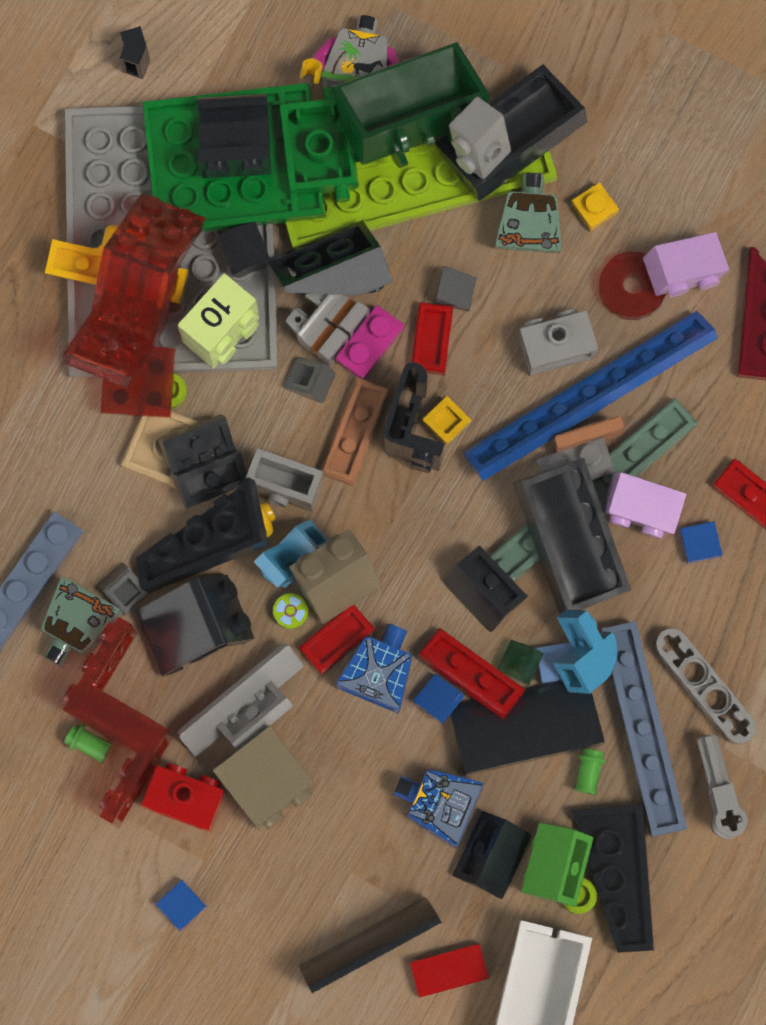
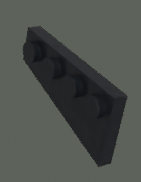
M247 477L238 484L239 488L229 495L223 494L213 502L214 506L202 515L196 514L187 520V525L175 534H168L136 557L142 590L148 593L154 592L268 546L269 543L255 480Z
M644 806L571 810L578 831L593 837L588 861L617 953L655 951Z

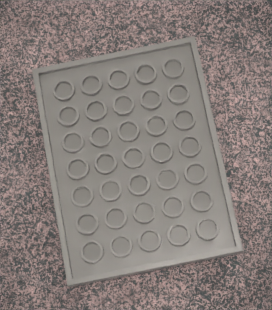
M143 106L65 109L67 242L90 248H98L102 244L106 227L109 225H120L126 229V232L128 228H133L145 235L146 241L143 250L145 260L189 270L181 305L67 279L70 377L154 374L149 370V363L156 358L164 363V370L159 374L278 370L275 274L269 264L265 269L252 272L241 278L233 276L217 237L230 229L165 237L157 236ZM274 224L257 226L271 259L275 257ZM225 273L257 300L259 319L257 321L259 326L249 338L245 339L242 337L234 346L236 352L224 365L219 363L213 369L182 343L177 325ZM125 356L130 359L131 368L128 371L121 372L116 368V361L119 357Z

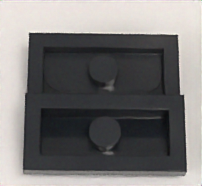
M221 414L158 439L166 465L185 508H190L239 488L238 484L246 479L247 472L241 452L235 449L226 417Z

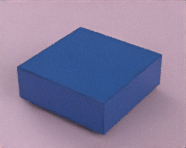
M715 521L680 528L679 532L687 564L722 557L723 553Z
M435 673L413 701L417 706L443 724L462 701L464 695Z
M183 880L156 903L157 907L179 931L184 929L207 907Z

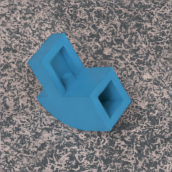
M310 519L295 526L279 545L263 552L254 563L261 569V573L266 580L274 583L277 588L280 586L287 588L296 582L289 567L296 563L304 554L312 553L326 544L329 538Z
M565 610L556 618L572 648L553 662L568 692L590 694L608 679L615 667L617 660L616 639L613 632L598 631L595 619L587 610Z

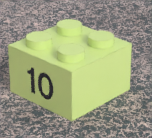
M224 273L177 325L182 343L213 369L219 363L224 365L236 352L234 346L242 337L245 339L249 338L258 328L259 312L257 300Z

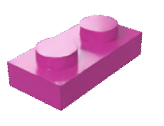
M376 305L337 355L335 361L356 377L365 380L404 330L405 325Z

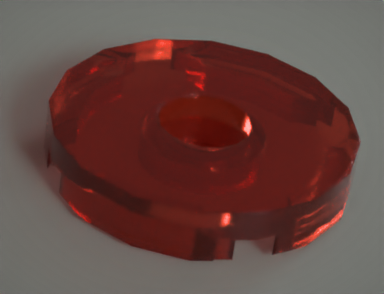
M628 251L618 254L605 265L600 274L598 292L602 304L611 314L621 319L640 320L651 316L660 308L666 294L655 295L643 257L646 255L645 253ZM628 278H636L641 282L642 290L639 293L631 294L624 289L623 282Z

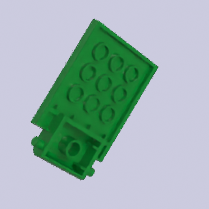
M302 83L142 102L157 236L165 237L232 229L252 222H256L257 226L326 218L323 195L336 193L337 202L350 201L349 191L359 186L355 152L347 140L332 88H324V99L314 101L311 99L310 85ZM267 94L272 174L202 179L197 149H200L198 98Z

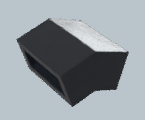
M141 26L120 32L124 47L119 59L123 73L143 79L150 62V57Z
M256 222L234 227L217 236L233 276L241 278L252 272L265 269L271 261Z

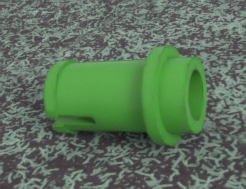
M74 724L64 743L70 746L69 750L73 751L75 748L102 764L113 743L85 730L86 726L83 724L80 727Z
M583 748L582 755H578V759H581L576 786L574 787L575 791L597 795L596 790L601 766L606 764V760L603 759L604 752Z

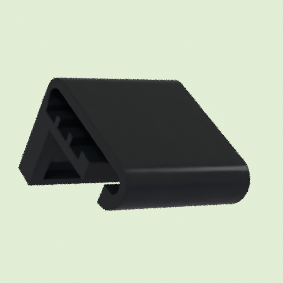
M267 94L198 98L200 149H197L202 179L271 175Z
M411 362L405 365L384 427V451L390 457L410 462L411 468L430 473L431 469L436 471L440 469L444 454V443L415 435L421 415L422 397L426 398L428 375L422 365ZM415 384L416 395H411L409 409L401 407L408 386Z
M228 575L196 578L135 611L161 677L183 670V665L188 662L190 664L196 663L225 647L242 645L255 639L251 631L250 619L243 612L238 600L237 588Z

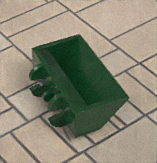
M458 42L331 87L347 140L362 165L391 155L398 168L408 166V161L404 153L409 152V148L422 143L429 147L435 144V138L447 135L451 143L453 139L449 124L477 96L487 104L489 103V92Z

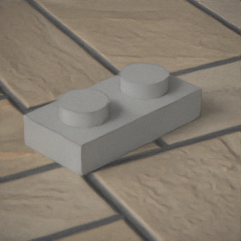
M603 437L537 459L541 472L584 458L592 480L615 473Z

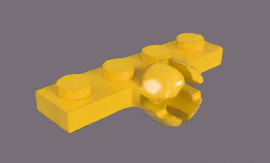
M109 225L105 229L102 244L98 248H90L52 239L45 273L181 305L189 270L145 260L143 250L146 237L142 232L133 228H128L126 232V229L120 225Z

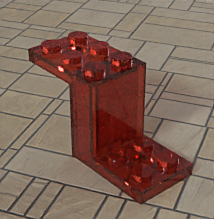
M140 194L103 248L90 314L64 351L63 364L123 387H129L165 330L179 265L202 231L206 217L195 214L191 210L163 202L157 197ZM103 349H109V350H112V352H107V351H105V350H103Z
M120 617L117 618L115 623L109 622L99 638L103 642L96 655L92 652L88 655L81 667L84 675L78 685L74 683L70 685L62 699V702L66 704L63 711L70 718L135 755L133 760L127 758L118 773V777L121 778L120 783L115 791L111 789L107 791L99 805V808L102 809L100 817L118 829L174 737L166 727L103 691L137 635L132 624Z

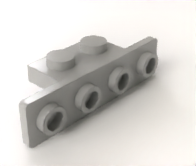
M283 643L177 731V736L194 756L199 755L221 735H224L238 751L293 707L291 702L278 688L303 668L302 662L287 643Z

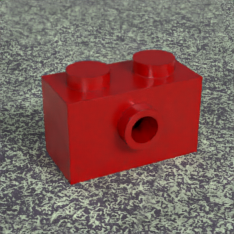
M167 762L165 768L157 765L141 806L144 809L211 833L226 794L223 789L219 788L221 782L204 775H200L199 780L185 776L187 769Z

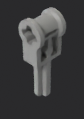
M713 734L706 735L697 739V744L710 789L708 790V795L714 814L711 825L718 837L732 839L744 832L748 819L745 811L739 807L733 783L729 781L718 737ZM726 813H728L730 818L737 819L738 824L733 826V831L730 830L729 826H722L721 820L726 818Z

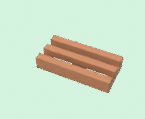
M616 416L556 435L552 446L554 452L558 453L601 437L606 441L622 436L625 427L622 418Z

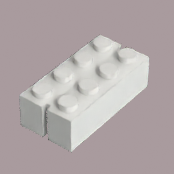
M521 920L517 928L495 1025H573L592 938L562 930L557 932L556 938L550 937L553 928Z

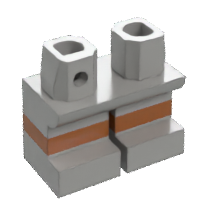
M306 294V300L317 307V309L310 317L296 307L287 317L286 325L297 335L300 345L330 368L348 340L351 339L369 316V308L359 301L356 303L346 295Z

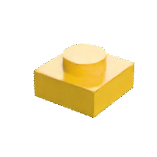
M600 182L571 201V206L589 231L597 228L619 212V208Z
M448 396L422 419V423L446 447L472 421Z

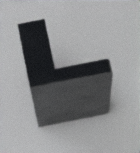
M480 545L457 563L444 580V584L489 632L494 631L503 619L528 597Z
M482 811L452 876L502 899L531 839V834L506 819Z

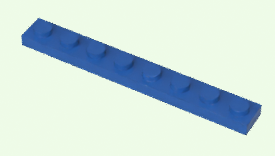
M695 311L463 452L466 461L482 481L486 480L552 440L556 435L565 432L718 339L715 328L698 311Z

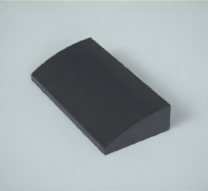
M542 64L489 103L491 107L500 112L504 117L511 152L484 180L474 172L472 174L466 173L458 165L455 148L448 140L447 135L435 142V146L463 184L478 201H481L588 122L586 110L549 69Z
M584 458L513 483L559 614L565 610H582L631 590Z
M563 681L525 689L522 697L504 719L497 716L477 700L458 704L450 714L464 776L583 750V748L597 747L605 743L592 692L590 694L568 692Z
M424 897L299 965V968L311 993H314L442 922L431 903Z

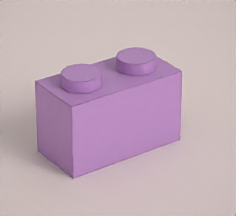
M716 232L654 246L643 257L656 296L669 293L670 297H677L687 293L689 288L697 286L700 287V290L710 289L720 284L719 279L729 271Z
M622 472L613 473L602 509L604 515L610 516L609 523L624 528H629L630 523L643 527V534L662 539L663 534H675L687 494Z

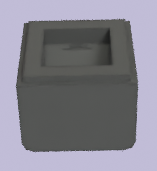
M443 266L436 304L470 311L477 278Z
M297 357L284 388L313 401L323 403L335 378V372L324 363Z
M124 563L119 564L97 584L98 588L122 611L124 616L150 594L142 590L139 578Z

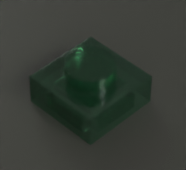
M510 640L497 669L509 678L529 685L544 653L534 647Z

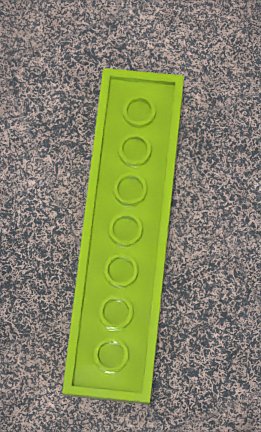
M424 144L409 148V152L404 153L408 166L403 168L396 166L391 155L365 165L357 162L359 186L349 191L350 201L339 203L336 201V193L325 194L323 197L326 218L285 222L292 249H295L362 220L368 229L373 231L507 195L508 192H518L522 190L523 173L543 174V185L557 181V174L550 151H548L488 196L478 201L455 174L435 144L429 147Z

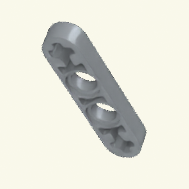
M674 628L662 631L655 641V651L658 657L727 741L735 745L748 742L756 731L755 721L684 633ZM667 637L670 640L677 638L680 642L677 650L683 656L686 651H689L692 656L684 659L676 667L673 662L677 661L679 657L672 650L667 653L663 650L666 644L663 638ZM690 663L700 665L704 674L702 680L699 682L688 681L684 676L685 666ZM720 691L724 694L726 704L723 709L714 710L708 706L706 698L709 692ZM732 706L737 710L731 714L734 720L738 723L745 721L747 727L744 729L747 734L745 737L740 733L735 736L731 733L730 730L734 726L728 717L723 723L718 718L726 714Z

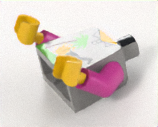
M361 15L358 17L356 30L340 29L337 37L329 38L311 58L303 61L300 78L303 79L305 75L314 76L313 83L318 84L321 76L322 89L391 66L400 61L396 51L387 46V37L376 34L378 20L372 16Z

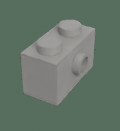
M478 96L449 124L453 139L451 143L457 155L456 161L468 174L474 172L484 180L511 152L503 115Z
M576 309L567 310L559 313L557 319L544 322L543 318L534 319L526 322L524 328H520L518 339L530 376L594 359L599 350L587 310L579 313Z
M258 448L246 478L249 477L255 480L257 492L268 496V502L284 508L287 507V504H291L313 512L324 482L323 471Z

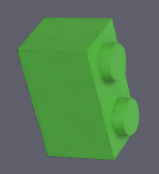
M539 822L537 833L532 841L533 849L528 868L523 876L521 893L540 900L576 907L593 837L574 829Z

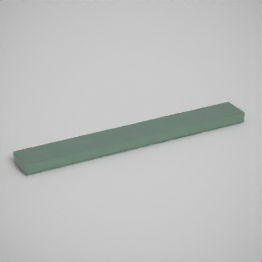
M674 398L609 454L615 473L622 472L638 477L698 425V422ZM613 473L592 480L601 507H603ZM527 524L490 555L514 582L540 561Z

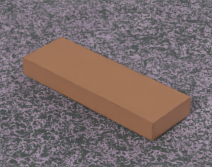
M357 377L321 471L324 472V476L350 486L354 485L389 395V388Z

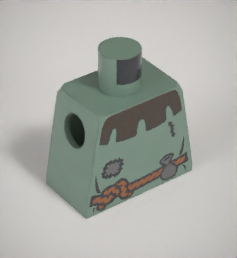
M523 173L522 192H508L495 242V249L560 254L562 244L557 195L543 194V174Z
M62 576L41 627L44 634L54 639L44 658L60 667H63L72 650L87 658L122 618V611Z

